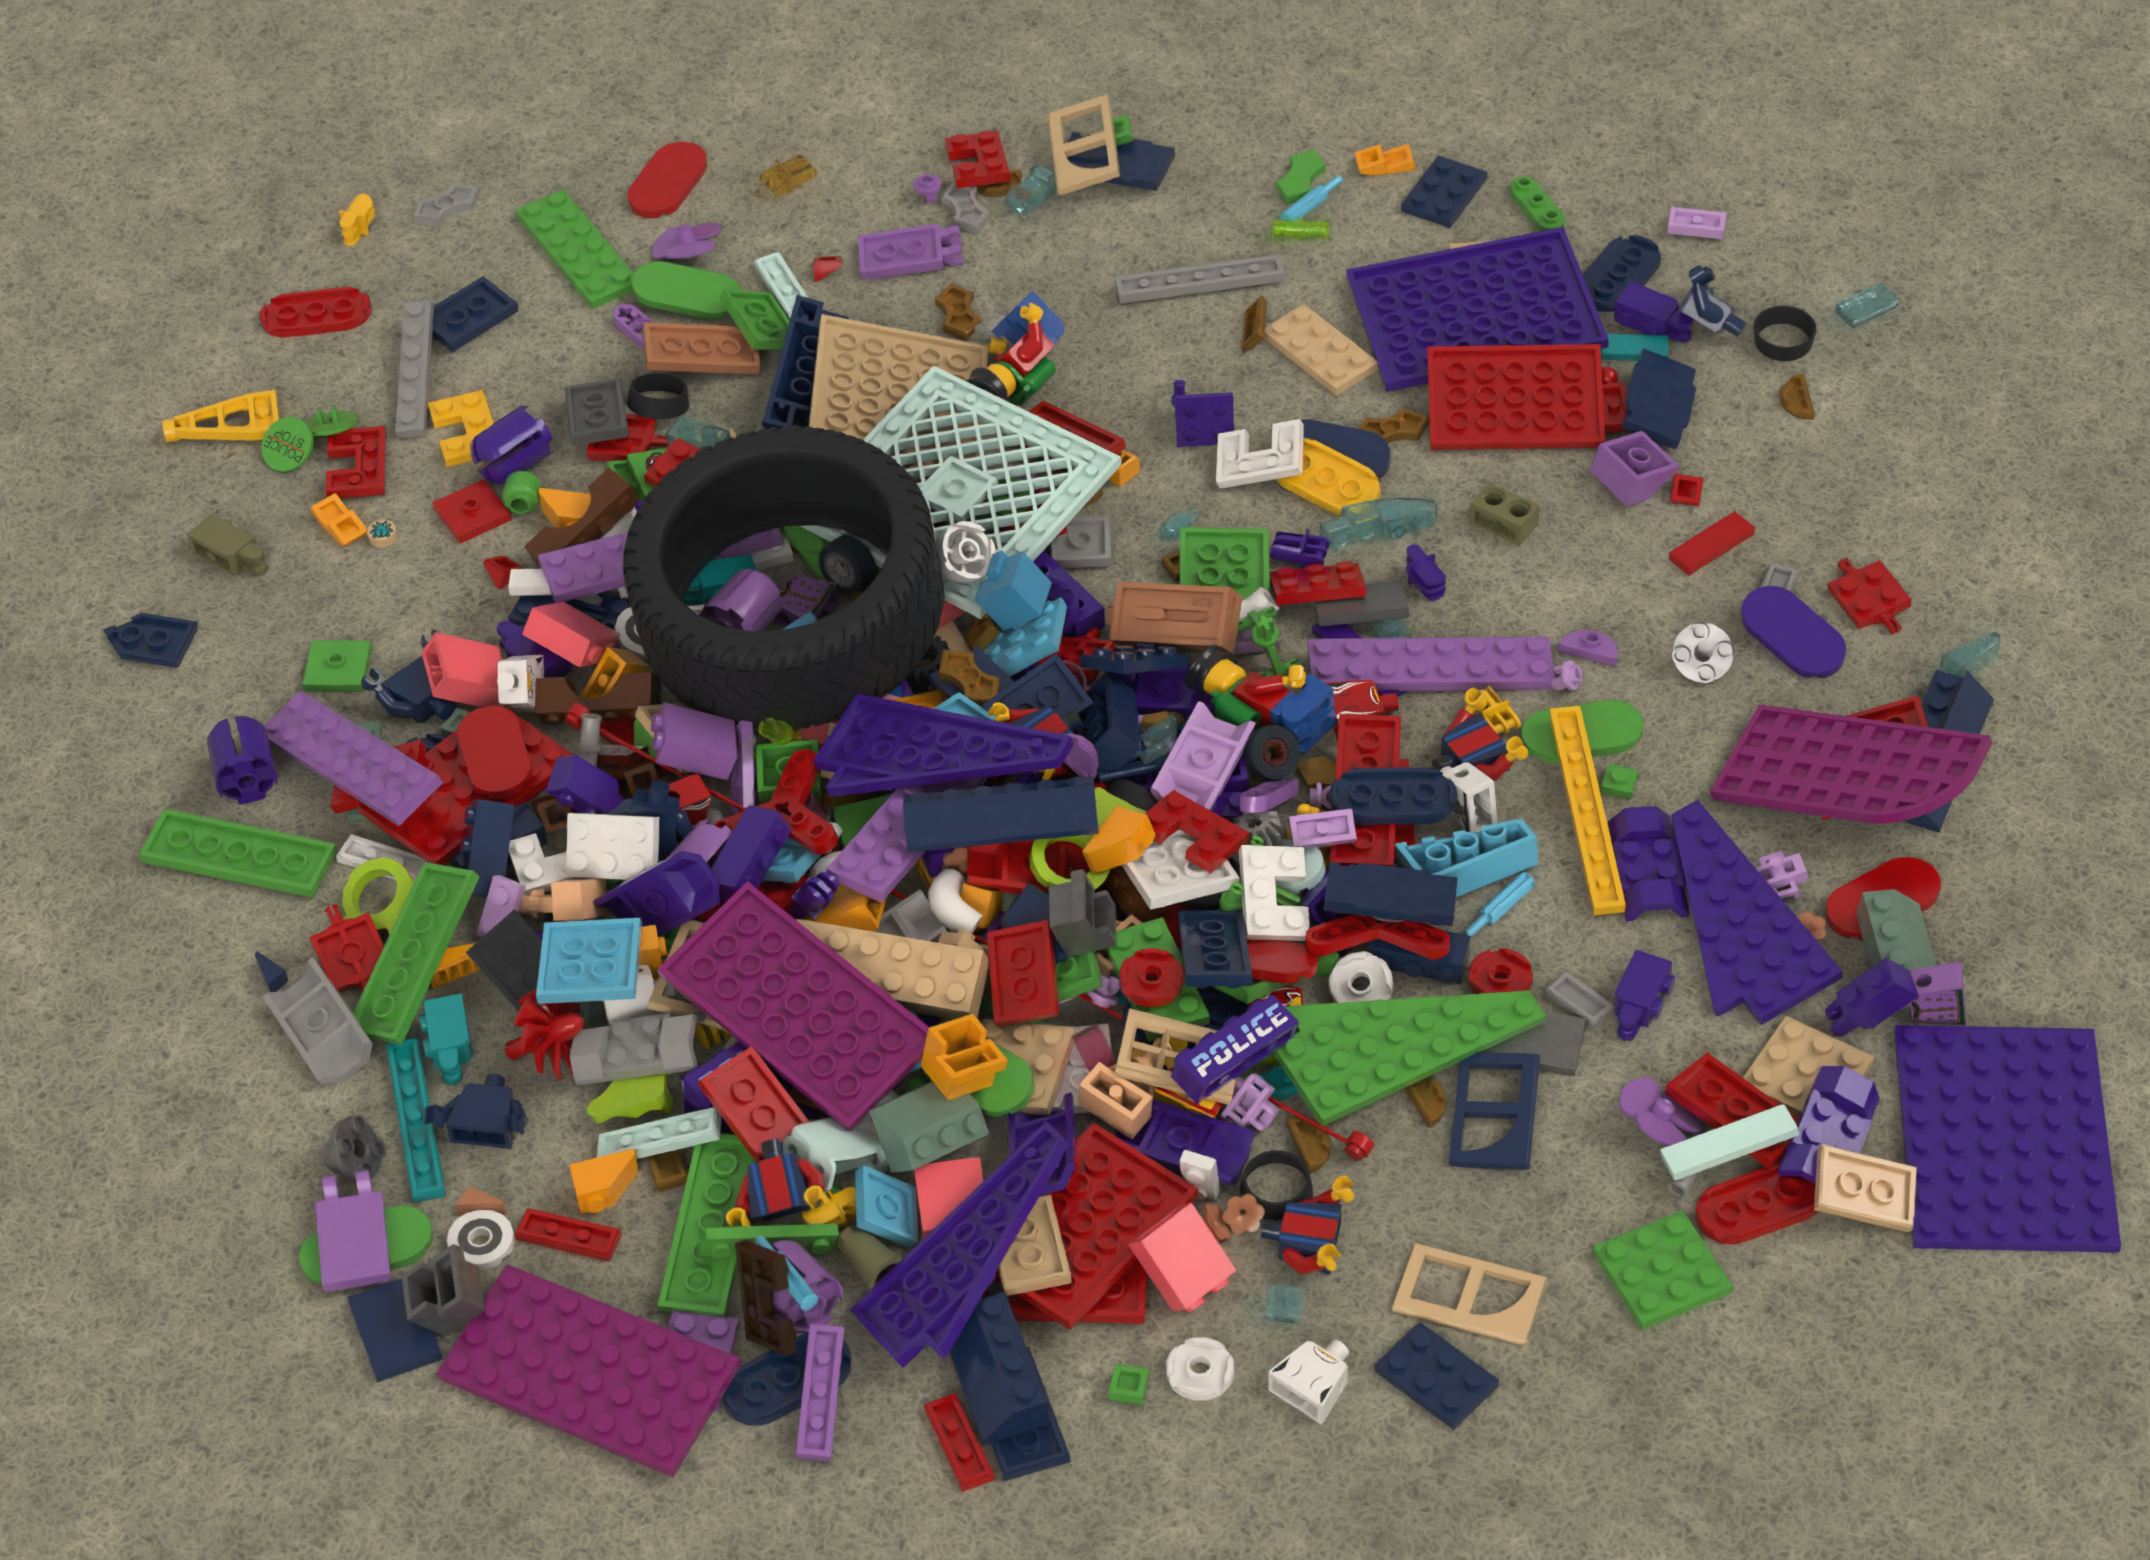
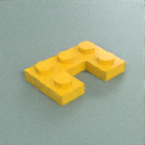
M480 390L429 402L428 408L435 429L463 422L466 432L465 435L439 441L446 467L473 461L470 452V444L473 438L494 424L484 391Z

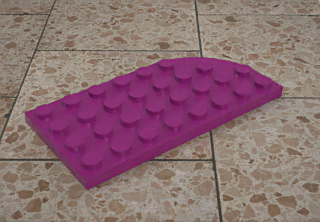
M1759 704L1710 792L1713 800L1871 824L1894 823L1932 812L1962 793L1977 775L1992 746L1990 735Z

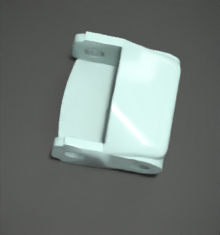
M832 1117L793 1127L791 1136L786 1137L783 1142V1154L794 1153L801 1158L808 1159L823 1174L825 1193L832 1188L835 1174L859 1169L862 1165L884 1174L886 1172L888 1162L878 1135L860 1124L849 1132ZM873 1153H876L878 1156L877 1163L873 1158Z

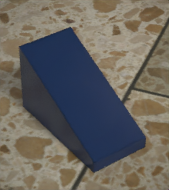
M257 951L254 953L269 992H277L288 982L286 970Z

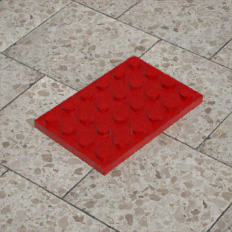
M1600 344L1427 347L1430 450L1598 448L1599 444L1606 442Z
M495 701V702H493L491 705H489V706H500V707H503V706H501V705L499 704V702H497V701ZM516 715L532 767V778L530 781L527 780L524 784V789L518 794L504 799L488 798V795L476 793L472 788L456 730L426 752L423 766L437 774L443 784L400 826L363 803L362 805H357L358 811L426 862L445 866L454 859L453 855L460 850L462 837H467L468 825L464 824V814L467 805L471 806V801L480 799L513 804L515 807L529 802L547 788L555 760L575 754Z
M1095 1123L1076 1140L1077 1155L1075 1156V1168L1066 1188L1041 1195H1051L1072 1283L1016 1294L1069 1330L1138 1260L1128 1244L1176 1207L1193 1203L1198 1198V1188ZM997 1269V1271L995 1272L994 1280L1001 1284L999 1271Z

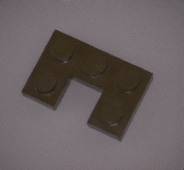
M749 1240L735 1243L746 1339L783 1356L795 1353L796 1329L793 1320L773 1312L771 1299L773 1297V1290L779 1292L789 1288L787 1276L789 1267L785 1255Z

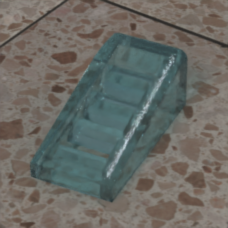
M1993 632L1942 655L1940 671L1965 677L1968 670L1973 676L1998 656L2000 634Z

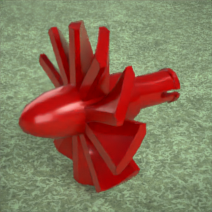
M536 988L525 994L518 1001L521 1007L514 1019V1026L523 1027L522 1035L505 1043V1046L508 1047L505 1048V1053L513 1061L534 1053L537 1071L543 1074L544 1058L547 1052L553 1066L554 1076L557 1080H562L564 1078L560 1070V1059L568 1065L573 1075L569 1049L571 1050L572 1038L577 1036L582 1029H586L584 1026L585 1022L582 1016L578 1014L581 1011L580 1007L573 1002L538 1004Z

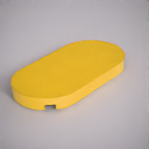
M1303 438L1302 474L1276 479L1283 488L1345 518H1358L1369 514L1378 505L1381 497L1380 483L1373 470L1309 438Z

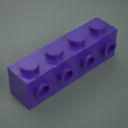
M1043 550L1033 563L1044 575L1061 580L1072 587L1079 599L1077 619L1064 636L1068 635L1070 638L1082 637L1086 635L1091 627L1093 629L1096 627L1099 630L1104 628V607Z

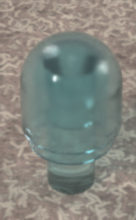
M1191 508L1184 514L1178 512L1171 515L1161 525L1162 536L1169 541L1180 539V527H1191L1190 523L1198 518L1197 512Z

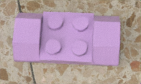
M1198 701L1151 787L1150 792L1159 802L1171 791L1175 790L1211 811L1217 797L1221 795L1238 763L1256 723L1248 721L1238 726L1214 718L1206 705Z

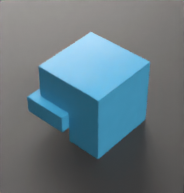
M1003 550L994 553L986 572V576L989 579L980 582L974 600L1003 631L1041 617L1052 582L1023 551L1009 557Z

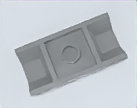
M920 889L882 913L879 929L873 932L937 942L942 932L948 931L936 918L930 908L929 901Z
M313 956L307 960L305 976L284 992H269L262 996L321 1084L340 1083L369 1062L373 1045L372 1041Z
M704 1012L673 1016L672 1013L614 1020L611 1025L582 1029L573 1038L569 1057L576 1084L584 1085L692 1070L697 1067L693 1048L696 1023L705 1021L706 1015Z

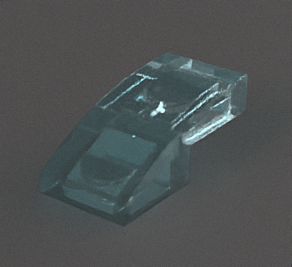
M1174 714L1150 726L1140 735L1146 747L1139 756L1145 765L1171 751L1174 747L1177 737V722Z

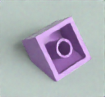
M1639 431L1599 444L1589 471L1627 507L1648 500L1678 471L1679 465L1643 431Z

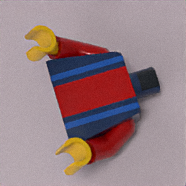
M1473 687L1465 693V700L1468 705L1466 708L1462 707L1444 733L1441 739V756L1432 760L1433 769L1440 771L1447 766L1454 768L1462 763H1470L1493 781H1496L1505 772L1510 770V767L1514 764V759H1525L1528 756V749L1523 745V741L1518 736L1511 737L1505 744L1480 713H1473L1475 710H1481L1487 705V698L1483 694L1474 701L1479 691Z
M996 702L987 712L988 716L993 715L996 717L993 721L1057 734H1073L1072 732L1083 725L1081 718L1074 710L1060 718L1048 706L1041 709H1008L1003 703ZM1063 762L1060 768L1033 772L1043 774L1042 780H1050L1051 777L1067 773L1069 767Z
M780 1139L764 1141L761 1143L764 1160L748 1165V1174L743 1178L734 1208L726 1214V1221L729 1227H735L739 1222L744 1227L750 1226L749 1215L752 1220L758 1223H765L811 1209L814 1211L816 1208L821 1207L820 1199H822L824 1204L830 1202V1199L825 1194L823 1174L808 1159L801 1158L794 1153L783 1155Z
M1340 1176L1334 1180L1332 1189L1316 1197L1287 1204L1283 1221L1263 1219L1261 1238L1278 1241V1259L1284 1261L1300 1275L1313 1272L1330 1275L1331 1271H1334L1337 1267L1334 1259L1341 1257V1253L1336 1248L1342 1217V1204H1339L1340 1199L1346 1203L1353 1200L1354 1193L1350 1188H1353L1354 1183L1347 1176Z

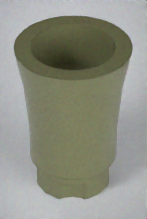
M857 1225L845 1228L839 1234V1239L836 1243V1248L842 1254L843 1259L852 1266L869 1290L903 1259L878 1241L870 1232L858 1228Z

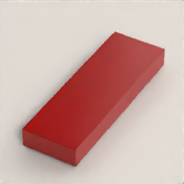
M1734 511L1670 551L1669 560L1690 576L1755 534V527Z
M531 1208L526 1209L515 1233L516 1240L608 1262L611 1261L622 1236L621 1229Z
M954 1393L924 1404V1411L961 1491L965 1492L994 1481V1473L957 1394Z

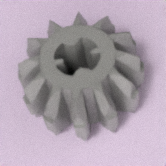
M1276 811L1243 812L1242 817L1234 818L1235 825L1250 832L1247 844L1251 842L1252 837L1259 836L1264 840L1263 846H1282V839L1285 838V829Z

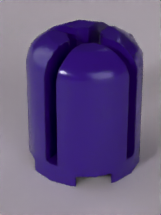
M519 406L475 436L470 444V452L474 464L482 460L485 462L478 467V471L493 484L504 485L507 477L513 472L527 471L554 452L550 451L549 442L553 440V437L548 427L540 417L535 420L529 413L524 411L528 408L527 406Z
M235 716L243 754L237 753L227 718L218 722L210 731L207 738V746L216 790L221 798H223V794L228 798L238 800L239 804H247L266 798L265 792L272 788L274 782L277 785V771L264 726L253 718ZM249 776L250 780L244 781L243 777Z

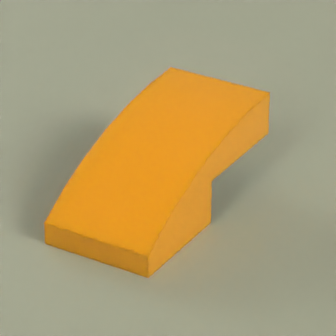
M1380 144L1354 152L1360 174L1382 175L1416 169L1409 144L1384 152Z
M336 493L311 506L312 515L341 546L345 547L367 534V528L352 509L348 510Z

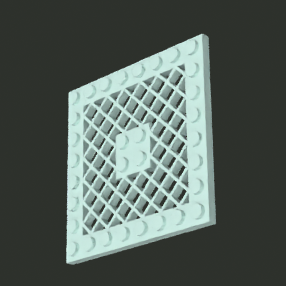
M935 366L922 377L863 439L865 442L874 445L891 456L901 467L902 465L918 463L919 467L905 470L911 475L912 479L921 478V482L916 484L922 491L928 504L932 524L950 520V525L936 528L933 526L935 540L939 538L945 529L955 524L954 520L957 522L967 521L970 517L971 522L980 525L984 530L994 529V534L986 536L988 540L992 539L994 545L997 544L998 549H995V552L1003 550L1009 557L1023 551L1032 562L1122 465L1120 456ZM951 411V415L935 417L934 413ZM974 422L972 427L958 429V424ZM941 427H954V430L943 432L937 431V428ZM933 429L932 434L917 436L919 431ZM997 433V438L981 440V436ZM977 438L975 442L961 444L960 441L961 439ZM956 440L957 445L940 447V443ZM936 444L935 449L920 451L919 447ZM1016 445L1021 447V449L1005 452L1004 447ZM1000 448V453L984 455V451ZM916 449V452L899 454V450ZM976 452L980 454L979 457L967 459L963 457L964 454ZM1044 457V461L1028 463V459ZM936 459L939 460V464L927 466L922 465V462ZM1019 460H1023L1024 462L1023 465L1008 467L1007 465L1008 462H1014ZM1003 463V468L987 471L986 466ZM1064 468L1068 470L1067 473L1052 475L1051 473L1052 470ZM1047 471V476L1031 479V474ZM1026 475L1027 480L1010 481L1012 477ZM1006 479L1005 484L998 485V480ZM1050 487V492L1034 494V489ZM1029 491L1030 495L1016 498L1013 496V493ZM1009 494V499L993 501L992 497ZM1028 506L1033 508V511L1017 513L1016 511L1017 508ZM1012 509V514L996 517L995 512ZM991 513L992 518L975 521V516ZM817 525L801 526L830 542L842 535L853 536L862 541L870 550L876 566L883 567L887 556L869 541L844 530ZM1015 525V530L999 533L998 528ZM1001 543H1007V544L1002 548ZM942 574L944 584L943 600L981 619L986 614V611L974 599L980 582L989 578L985 575L971 583H957L947 579Z

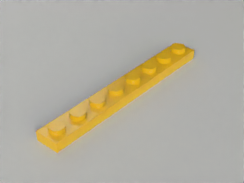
M1581 707L1550 708L1549 719L1593 916L1625 912L1626 903Z

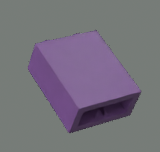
M664 702L660 713H655L651 722V731L655 733L652 749L656 751V763L728 780L737 759L735 721Z

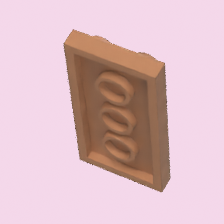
M643 322L642 333L646 370L759 375V351L751 348L738 326Z

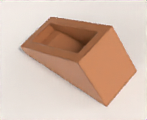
M470 1186L456 1203L458 1216H463L475 1210H493L503 1215L507 1213L503 1200Z

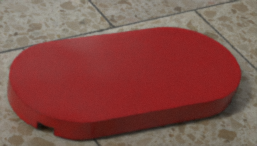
M684 141L673 142L661 147L628 190L627 196L632 211L645 218H660V214L667 212V215L674 213L707 169L705 151L697 144Z
M338 287L278 295L271 299L270 304L267 306L265 304L261 308L259 316L262 328L267 333L276 337L288 338L355 329L364 324L370 317L372 306L370 298L365 292L364 294L360 293L359 289L353 287Z
M487 706L472 711L462 719L458 726L457 734L474 791L480 795L481 793L488 795V798L491 799L508 798L522 791L527 780L530 781L532 778V767L516 715L504 707Z
M1899 857L1892 859L1832 892L1826 903V921L1830 928L1838 935L1849 939L1850 936L1858 937V940H1863L1856 916V910L1863 892L1894 889L1918 902L1921 912L1932 907L1938 899L1941 890L1939 873L1932 865L1918 858Z
M1247 939L1252 979L1292 984L1299 982L1300 977L1306 976L1307 980L1317 973L1318 955L1309 952L1303 944L1283 940Z
M1779 1162L1770 1169L1764 1167L1706 1189L1697 1202L1695 1220L1703 1234L1719 1243H1744L1813 1217L1818 1212L1814 1210L1815 1183L1802 1176H1781L1777 1173L1781 1163Z

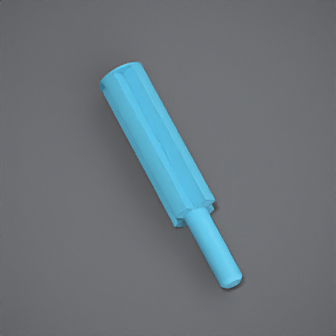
M1337 175L1324 186H1316L1280 213L1281 222L1291 227L1325 201L1329 195L1328 193L1342 183L1343 178Z
M1521 872L1480 910L1482 913L1480 917L1463 934L1472 937L1487 923L1494 924L1535 886L1533 877L1527 872Z
M764 1236L756 1238V1244L775 1251ZM785 1257L789 1267L787 1274L789 1288L787 1290L802 1310H810L817 1304L818 1296Z

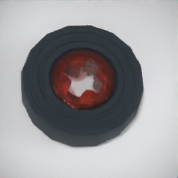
M1278 725L1262 726L1252 732L1244 750L1245 760L1250 771L1258 778L1268 781L1280 780L1290 775L1298 765L1300 756L1299 744L1295 736L1287 728ZM1275 747V753L1278 756L1270 759L1271 753L1268 751V748Z

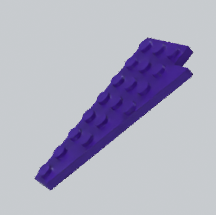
M857 693L813 761L817 769L835 773L827 784L826 789L829 796H841L904 787L920 788L928 784L1060 768L1074 743L1071 736Z
M1698 800L1671 814L1714 1014L1717 1017L1743 1003L1760 1025H1763L1843 978V972Z
M1047 1121L850 1309L902 1368L928 1344L944 1360L986 1288L993 1283L995 1272L1069 1146L1066 1139Z

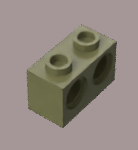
M1488 483L1470 503V524L1518 546L1538 526V504L1492 483Z

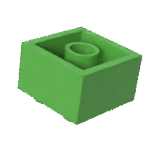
M817 739L756 745L757 786L760 805L771 801L784 768L793 753L798 750L809 749L814 751L816 755L818 754ZM821 770L818 772L804 805L808 809L823 806L821 800L823 798Z

